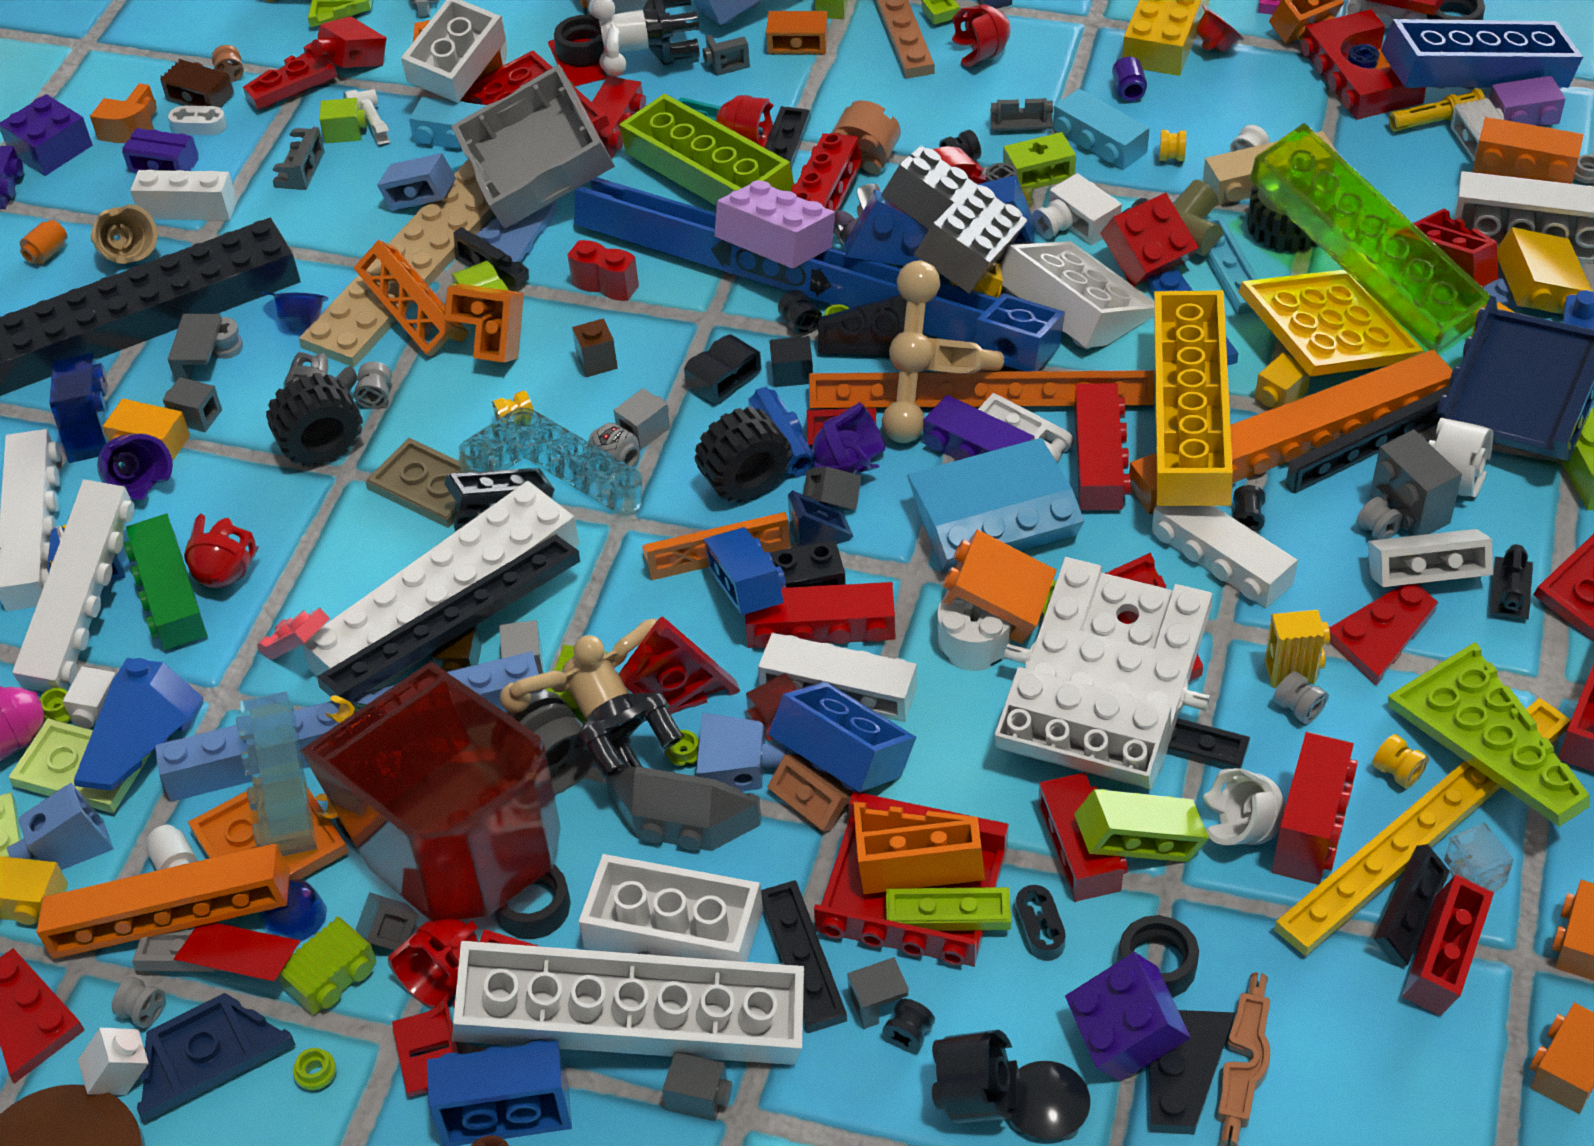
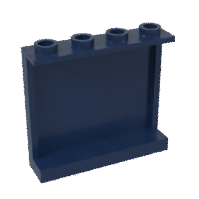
M1490 296L1486 307L1481 308L1477 314L1475 333L1473 337L1469 336L1465 341L1463 348L1464 358L1461 365H1456L1452 371L1450 379L1451 388L1448 395H1442L1438 404L1437 414L1441 418L1492 429L1494 443L1570 461L1594 403V330L1500 310L1497 308L1496 297Z

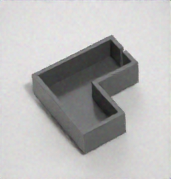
M922 146L918 147L899 164L881 194L887 201L929 229L914 255L934 266L936 271L968 293L977 286L1004 256L1009 245L1013 244L1028 221L1015 206L1004 204L995 197V194L989 188L977 185L968 179L967 174L958 167H951L941 160L940 155L936 151Z

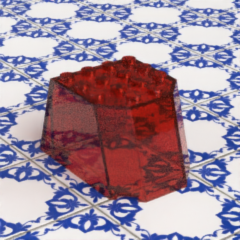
M431 661L301 749L305 760L370 871L432 922L447 918L461 920L487 917L553 867L561 826L542 738Z

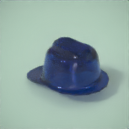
M262 291L263 294L274 297L278 320L284 322L290 330L295 331L307 329L310 324L317 321L323 302L328 301V297L319 294L298 292L277 294Z

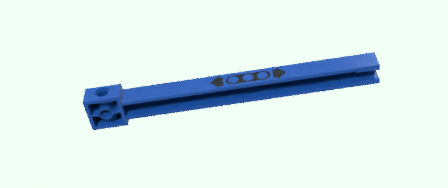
M598 177L590 180V183H592L591 189L581 186L575 189L574 224L616 237L620 240L633 242L646 248L662 251L675 257H681L704 266H710L730 274L755 280L759 283L781 288L787 292L799 289L804 291L809 298H813L816 301L832 305L842 304L849 309L900 294L896 282L901 270L900 268L876 261L845 257V252L830 248L792 269L715 237L716 213ZM940 281L941 285L937 295L925 305L923 333L945 340L974 342L982 349L999 351L1004 356L1003 365L1021 371H1038L1060 347L1065 312L1005 293L999 298L976 291L968 293L959 286Z

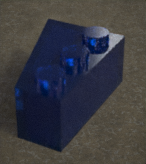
M93 353L53 361L49 404L69 463L99 457L102 448L108 442L102 427L106 422L104 402L106 390L104 383H107L103 364H96Z

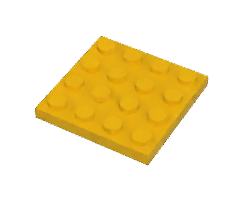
M1350 269L1242 281L1238 293L1249 304L1250 308L1255 311L1267 328L1273 332L1285 349L1290 352L1310 377L1389 366L1424 353L1420 345Z

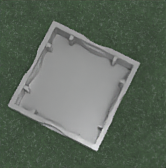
M560 64L520 86L507 97L483 107L451 126L465 156L474 167L475 178L489 207L504 229L615 167Z

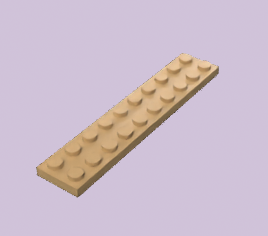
M469 160L454 173L456 180L444 199L426 203L388 243L399 250L429 286L455 258L453 232L463 227L476 235L495 215L475 178L474 167ZM378 258L367 269L371 276H380L381 261ZM358 275L299 337L301 348L317 354L324 353L330 359L355 367L397 322V319ZM388 281V296L390 298L399 297L398 281ZM407 303L406 311L413 303Z

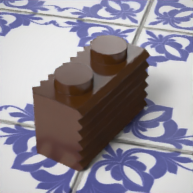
M179 59L178 63L175 62V65H172L171 69H168V72H165L164 76L161 75L160 78L166 99L168 101L171 100L173 103H181L183 106L220 107L234 94L229 74L222 69L214 70L205 67L199 62L192 63Z

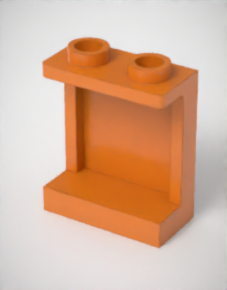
M977 529L970 540L966 541L963 539L955 551L953 559L958 561L956 568L951 567L944 579L942 587L947 589L942 602L950 605L956 597H960L1013 624L1009 638L1022 644L1038 624L1056 569Z

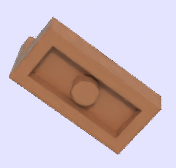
M785 754L767 788L822 831H831L846 804H849L853 791L845 788L841 784V780L830 773L822 772L812 767L811 761L799 754Z

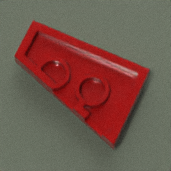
M1418 583L1400 585L1330 626V643L1377 686L1383 679L1385 671L1401 656L1404 647L1411 639L1417 636L1436 612L1438 601Z

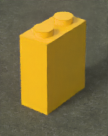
M1511 227L1497 247L1499 264L1517 306L1561 314L1566 296L1577 295L1578 292L1583 290L1592 291L1568 238Z

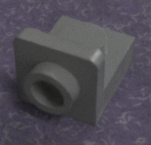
M712 35L705 36L706 48L702 49L704 61L707 66L711 65L716 76L750 67L749 47L744 36L716 43Z

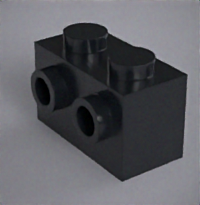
M836 540L769 552L775 567L780 566L784 573L786 588L846 585L845 570Z

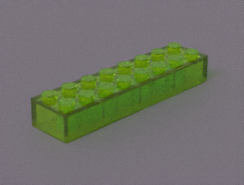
M1305 123L1301 124L1255 157L1250 181L1429 351L1434 349L1436 353H1439L1474 327L1479 310L1486 307L1491 295Z

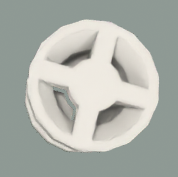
M1247 125L1230 144V151L1233 152L1268 144L1270 141L1268 134L1257 125Z
M1059 199L1051 201L1047 208L1041 207L1033 212L1034 226L1038 233L1046 239L1056 236L1058 230H1067L1073 224L1072 214L1068 206Z

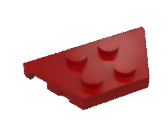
M663 616L655 622L618 673L625 687L633 694L663 693L670 705L667 709L670 714L679 712L687 707H696L708 703L706 695L727 689L729 696L740 692L737 681Z

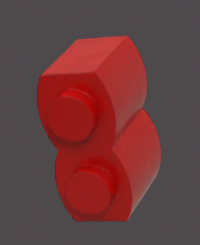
M579 240L567 254L572 284L580 290L600 292L613 300L628 301L639 287L635 256L627 251L613 248L606 249L597 242Z

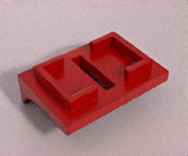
M446 997L442 998V1002L437 1007L427 1012L392 1021L408 1097L428 1092L427 1059L439 1058L447 1053H460L458 1042L452 1041L453 1019ZM449 1044L450 1046L415 1057L410 1056L411 1054Z

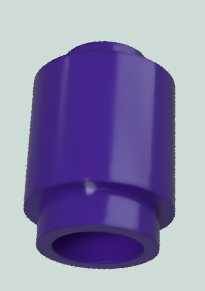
M1134 57L1119 59L1112 67V75L1117 92L1127 101L1139 100L1143 97L1147 88V81L1141 62Z

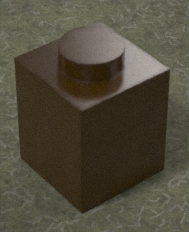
M477 625L433 651L432 660L436 675L478 665L482 646Z

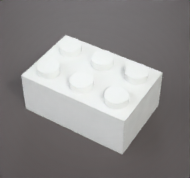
M446 0L401 57L407 82L458 103L506 41L501 16L463 0Z

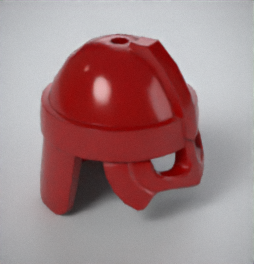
M983 4L961 8L953 16L955 34L952 37V41L961 46H971L974 50L961 59L963 66H974L1003 52L1011 35V26L1008 18L1002 11ZM965 21V31H962L961 23Z
M739 95L721 106L715 121L765 148L767 138L773 128L770 110L774 105L769 102V98ZM763 113L765 119L760 122L761 114ZM759 127L763 128V133L760 137Z
M199 514L194 520L191 536L185 549V562L192 577L199 584L213 589L227 587L244 577L259 546H256L252 532L234 526L230 518L221 519L211 528L209 533H203L205 516ZM230 534L239 536V543L228 536Z
M450 918L433 922L427 921L418 927L410 938L387 958L388 965L400 984L416 1000L426 1007L433 1009L442 1002V998L446 997L448 1002L456 993L461 941L479 942L474 932L478 926L472 920L468 924Z

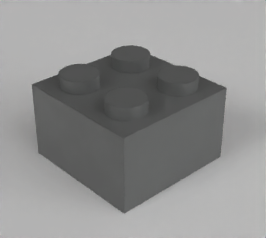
M1412 430L1379 447L1370 496L1372 499L1378 496L1382 497L1387 501L1388 508L1401 512L1403 517L1400 528L1406 530L1411 536L1431 534L1451 523L1462 473L1419 433Z

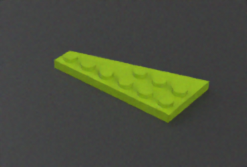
M1476 641L1388 695L1389 708L1558 827L1590 807V795L1568 765L1561 763L1555 755L1554 746L1547 737L1543 738L1538 732L1534 719L1511 688L1504 686L1498 678L1496 668L1491 662L1487 663L1484 659L1482 650Z

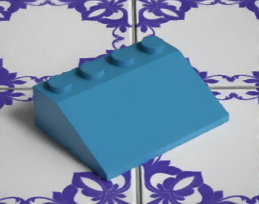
M1042 438L907 475L941 574L949 572L951 567L956 568L958 561L954 560L953 556L958 545L963 539L969 541L977 529L1022 552L1075 537L1084 523L1072 487Z

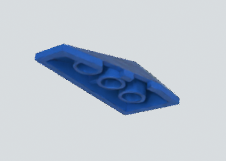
M126 658L111 683L74 777V786L113 791L143 765L142 759L155 749V745L167 742V738L176 730L183 732L192 724L204 703L203 696L163 662L149 661L143 658Z

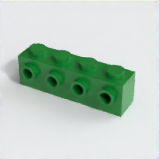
M166 513L125 526L129 541L123 542L129 562L136 561L137 565L130 568L137 588L144 587V590L138 592L144 612L151 611L152 616L146 617L152 638L160 636L163 647L167 650L208 636L168 514Z

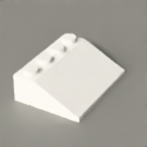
M1072 241L1009 245L1000 268L1003 278L1001 285L1005 287V291L1011 296L1064 311L1065 317L1062 331L1071 336L1073 342L1081 348L1091 349V347L1107 346L1154 317V300Z

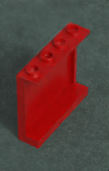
M853 791L849 802L850 818L821 905L815 904L814 907L815 931L834 939L843 937L861 941L870 947L878 948L883 946L901 950L911 956L924 955L942 959L951 965L964 964L975 967L985 930L935 931L887 920L886 892L863 894L858 864L853 802L866 803V809L889 811L890 806L903 808V813L926 816L927 811L957 815L965 814ZM978 817L985 880L923 888L997 887L1008 848L1009 824Z

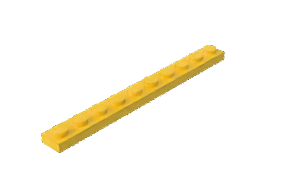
M1540 697L1526 708L1536 722L1538 732L1543 738L1547 737L1551 744L1567 731L1571 719ZM1464 761L1281 916L1275 923L1274 931L1306 957L1405 871L1417 845L1429 844L1432 848L1497 792L1501 786Z

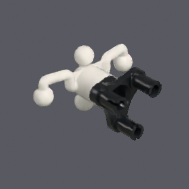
M591 0L589 12L592 16L599 19L604 51L599 61L601 68L610 76L622 75L626 70L627 62L620 53L650 49L663 65L674 64L675 60L699 58L700 52L697 38L674 43L670 41L673 33L699 30V21L686 23L688 20L698 19L696 10L670 15L669 12L666 13L668 8L691 6V0H647L643 10L615 14V4L612 0Z

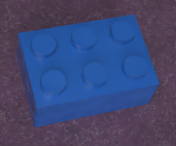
M827 682L784 693L768 733L769 736L780 742L783 749L792 753H798L811 761L812 767L819 771L830 773L841 780V784L845 788L855 792H862L900 778L916 740V736Z
M535 1040L527 1045L508 1048L493 1046L481 1052L467 1054L447 1053L439 1058L427 1059L429 1108L442 1146L473 1144L477 1139L489 1135L507 1139L572 1129L569 1084L558 1040L550 1042Z

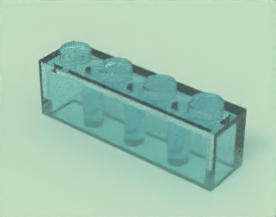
M287 691L241 701L242 716L236 717V725L240 740L246 739L248 751L242 752L241 757L245 774L252 775L253 787L247 788V795L251 810H257L259 823L253 824V834L257 847L276 843L282 856L317 849L295 712Z

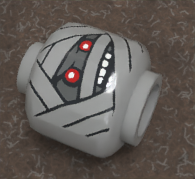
M615 423L604 424L595 429L589 437L588 453L590 459L614 474L630 470L639 460L640 448L636 435Z

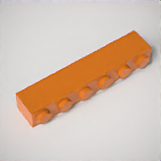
M274 843L45 896L42 901L36 933L52 959L139 940L142 937L157 936L287 906L290 869L277 844Z

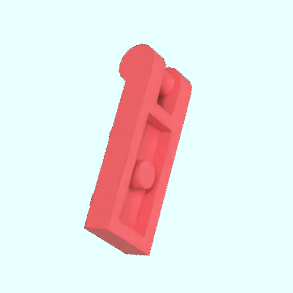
M321 608L309 614L303 610L293 619L290 617L288 620H282L275 627V633L270 637L265 636L257 644V647L265 657L273 660L306 643L330 618Z

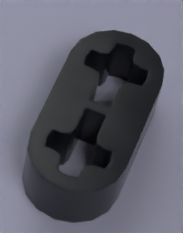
M1028 885L1023 887L1016 897V916L1028 949L1037 959L1043 961L1057 959L1064 951L1066 935L1054 899L1049 890L1043 886ZM1035 901L1037 906H1041L1039 916H1036L1033 907L1028 905V902ZM1045 929L1047 937L1053 940V944L1046 945L1044 939H1040V930Z

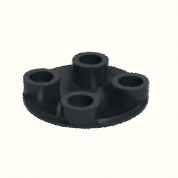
M1036 1061L1019 1068V1103L1016 1109H1009L1008 1113L1013 1115L1009 1119V1125L1012 1130L1040 1140H1070L1074 1138L1079 1128L1085 1122L1090 1110L1089 1090L1081 1076L1070 1067L1054 1061Z

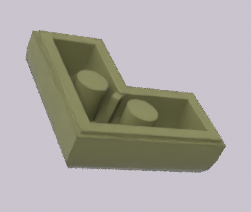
M1193 180L1173 202V205L1199 247L1195 253L1205 256L1224 235L1220 225L1204 219L1219 201L1216 193L1209 185L1200 180Z

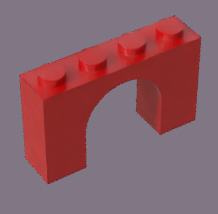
M1372 9L1308 24L1305 26L1304 38L1301 40L1303 54L1311 60L1316 71L1324 77L1330 89L1338 95L1343 106L1351 112L1356 120L1424 103L1426 87L1415 89L1404 87L1391 66L1381 69H1368L1347 61L1350 58L1373 53L1382 48L1385 25Z

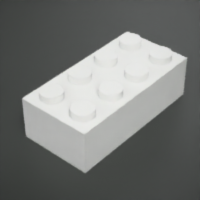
M602 854L578 921L584 948L632 954L648 951L652 955L747 962L763 911L761 886L759 882Z

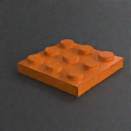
M294 766L188 821L192 833L208 858L276 843L290 869L289 885L349 853L346 843L329 818L316 815V813H323L324 811Z

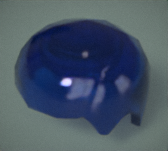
M293 879L289 880L287 906L261 911L259 916L265 928L272 935H283L290 939L303 941L317 933L325 922L327 906L311 884L303 880Z

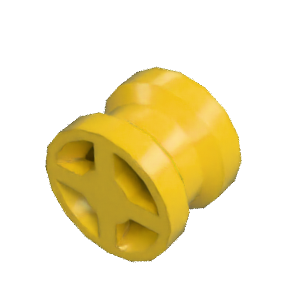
M1161 130L1159 161L1175 158L1178 162H1184L1186 130H1180L1177 133Z

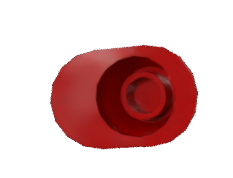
M1202 5L1204 14L1196 28V32L1203 40L1201 44L1203 49L1210 51L1214 48L1219 52H1226L1239 40H1244L1217 13L1206 5Z

